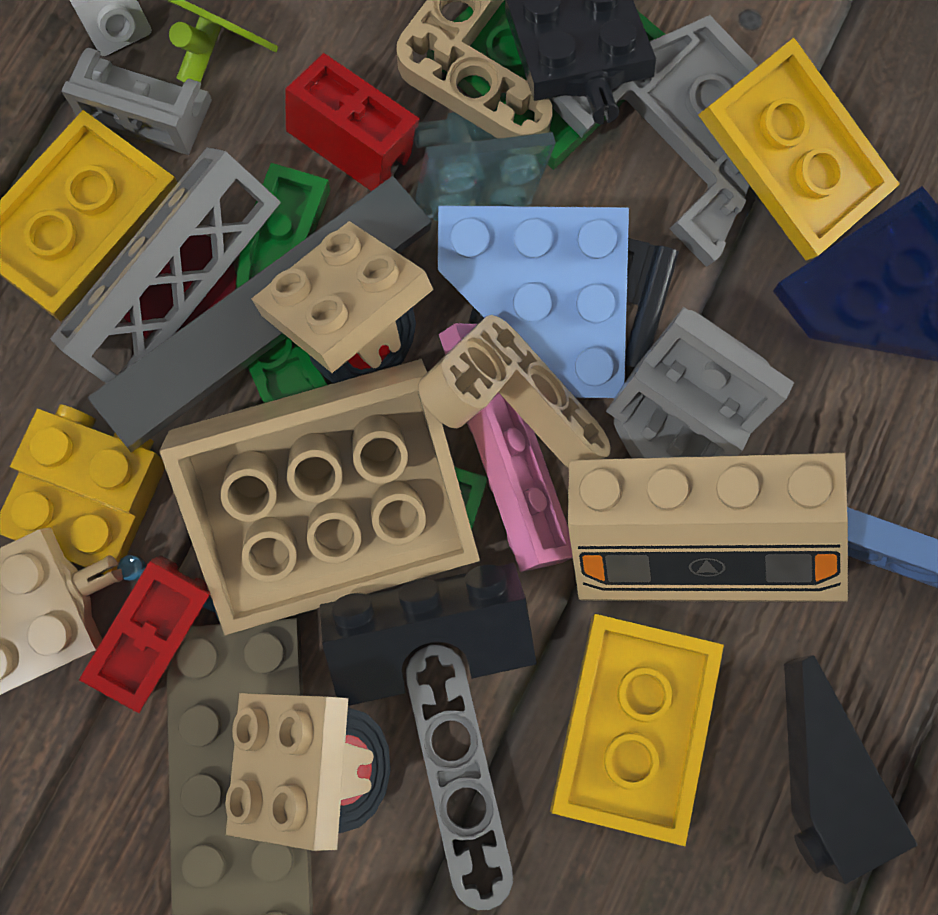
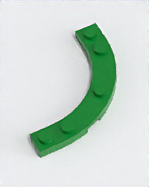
M270 163L262 185L281 203L240 252L237 288L315 233L331 190L328 179ZM288 337L248 365V369L264 403L327 386L319 370L312 364L309 354ZM454 467L471 530H473L488 483V477Z

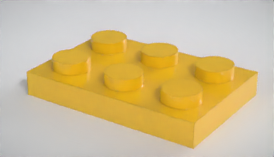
M792 38L698 114L805 261L819 256L900 185L795 38Z
M82 110L0 199V276L62 322L178 183L176 178L85 110Z
M594 614L591 618L550 812L686 846L724 645Z

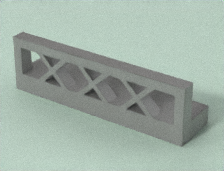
M207 147L50 339L63 353L100 380L108 383L117 374L92 357L108 335L132 332L134 355L120 373L173 336L281 202L226 151ZM236 181L258 203L242 222L222 224L220 198L231 184ZM209 213L210 225H199ZM233 232L223 244V233ZM211 234L213 255L211 261L203 270L182 272L180 247L189 236ZM169 262L170 273L159 274ZM193 281L184 293L183 282ZM171 283L174 304L172 309L164 318L142 320L139 297L149 285ZM130 311L131 322L119 323L125 314ZM154 330L144 342L143 331Z

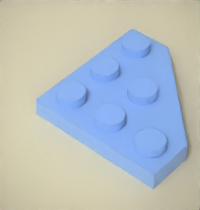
M438 206V271L484 318L494 315L506 321L575 398H615L624 385L629 208Z

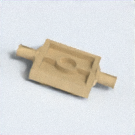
M51 527L36 530L0 548V695L97 650L103 639L92 618L91 598L89 595L115 582L122 581L121 569L111 571L99 578L96 577L98 574L119 565L114 557L108 555L104 559L78 571L64 557Z

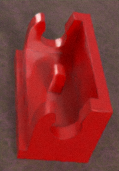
M323 53L285 88L286 132L370 191H373L391 177V168L395 160L403 166L407 163L412 152L415 129L419 126L420 118L327 54Z
M162 555L149 561L79 678V681L137 713H140L211 594L207 591L208 587L203 579H192L177 570V563Z

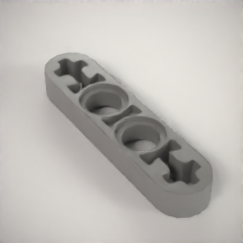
M429 645L418 650L410 659L406 676L449 873L457 897L466 906L476 910H490L501 905L509 896L513 885L512 866L465 667L461 658L452 649L442 645ZM439 657L442 666H453L455 677L446 680L445 683L448 701L450 702L458 696H462L465 706L464 711H443L434 715L429 720H425L423 705H436L431 686L419 685L417 681V674L427 670V659ZM446 721H456L463 724L470 734L471 744L468 752L457 760L448 761L440 758L432 747L434 730L439 724ZM460 788L477 790L486 802V812L483 819L472 827L456 825L447 813L449 797ZM493 830L496 842L494 844L482 843V848L488 867L495 868L500 866L502 876L492 880L493 892L480 895L476 884L465 885L462 879L463 875L472 872L473 865L469 846L456 853L453 839L474 840Z

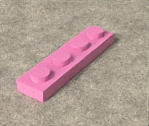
M455 323L438 334L445 355L477 324ZM498 392L490 403L469 420L467 424L474 436L488 477V485L494 494L507 532L509 546L515 555L520 572L563 563L573 558L569 529L535 432Z

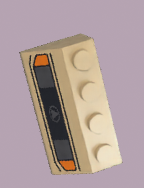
M845 453L569 460L568 529L579 600L848 602V516Z

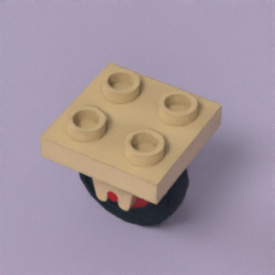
M348 221L340 229L327 235L321 244L296 264L278 274L267 287L251 299L261 316L307 352L312 364L334 384L400 365L404 361L414 339L416 320L413 306L429 294L433 288L425 270Z
M239 693L238 710L232 728L234 752L231 783L225 801L227 813L226 835L312 851L337 850L338 833L360 828L376 813L386 794L391 769L389 747L381 727L367 713L349 708V698Z

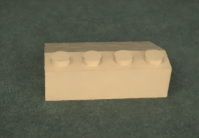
M422 359L169 430L161 446L160 454L208 590L211 593L210 595L224 635L320 608V604L334 602L348 594H368L480 561L443 425L429 412L419 395L418 384L420 379L427 373Z

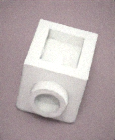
M70 0L96 49L100 51L101 56H107L148 36L152 31L137 0Z

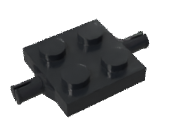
M505 0V14L534 101L563 95L585 96L592 111L594 122L601 125L604 124V114L607 123H611L619 115V107L616 105L611 90L623 83L654 77L656 56L633 0Z

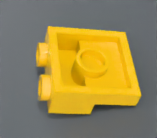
M60 404L54 415L37 408L10 465L12 469L19 473L0 511V535L16 541L36 530L51 527L64 557L69 562L86 568L111 555L119 564V561L128 554L165 470L162 458L155 452L150 451L154 441L149 439L131 453L116 433H114V436H110L92 429L96 419L82 411ZM115 566L101 574L105 575L111 571L118 570V566Z

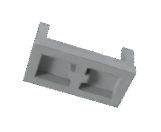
M89 47L86 48L81 54L69 82H65L61 91L76 116L82 110H85L113 132L189 155L212 101L209 92L200 89L201 82L187 79L181 87L114 66L111 61L100 58V51Z

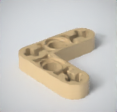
M426 0L397 41V63L401 77L409 85L509 146L517 149H531L539 146L547 138L551 127L552 103L550 99L534 101L528 82L470 47L504 0ZM461 1L468 4L474 13L466 21L452 22L442 16L441 10L448 3ZM428 49L434 51L435 61L425 57L419 64L414 62L413 52L423 55ZM442 69L448 72L444 81L442 80ZM478 75L486 79L491 88L482 97L469 98L459 92L457 85L464 77ZM503 92L506 93V104L499 101ZM527 109L535 112L534 121L527 119L521 126L514 123V113L522 115Z
M486 316L420 379L418 384L419 395L423 404L439 422L448 427L458 429L465 425L484 409L499 392L566 467L569 468V460L604 459L610 454L611 446L609 439L598 422L523 338L506 321L498 316Z

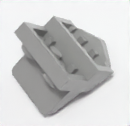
M683 307L634 368L606 412L614 417L616 431L632 459L738 456L743 451L750 434L787 399L794 382L771 367L759 354L699 313Z

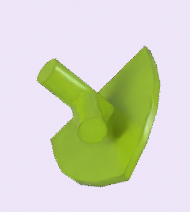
M166 0L199 16L196 27L184 22H176L169 30V38L172 44L186 50L176 77L182 82H185L187 79L201 82L222 27L277 53L279 46L186 0Z

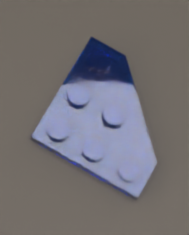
M921 186L780 281L773 290L774 294L810 339L938 361V204Z

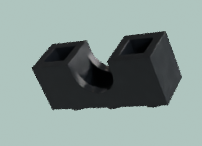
M514 563L501 566L482 565L464 574L436 580L417 579L399 588L371 594L352 593L342 596L334 602L320 604L322 645L335 694L338 698H349L348 706L405 694L402 673L403 662L414 649L427 643L445 642L458 647L467 658L471 679L537 665L526 597Z

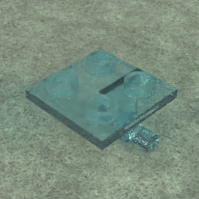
M455 112L448 113L447 119L419 122V126L415 129L414 133L417 148H422L423 146L431 147H426L415 202L429 218H433L438 221V206H501V204H510L525 207L531 205L556 144L553 132L498 139Z

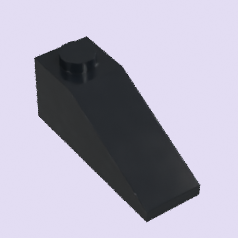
M814 655L795 658L784 664L791 811L801 830L800 833L794 835L800 853L813 872L817 874L822 871L824 876L847 884L918 846L818 661Z

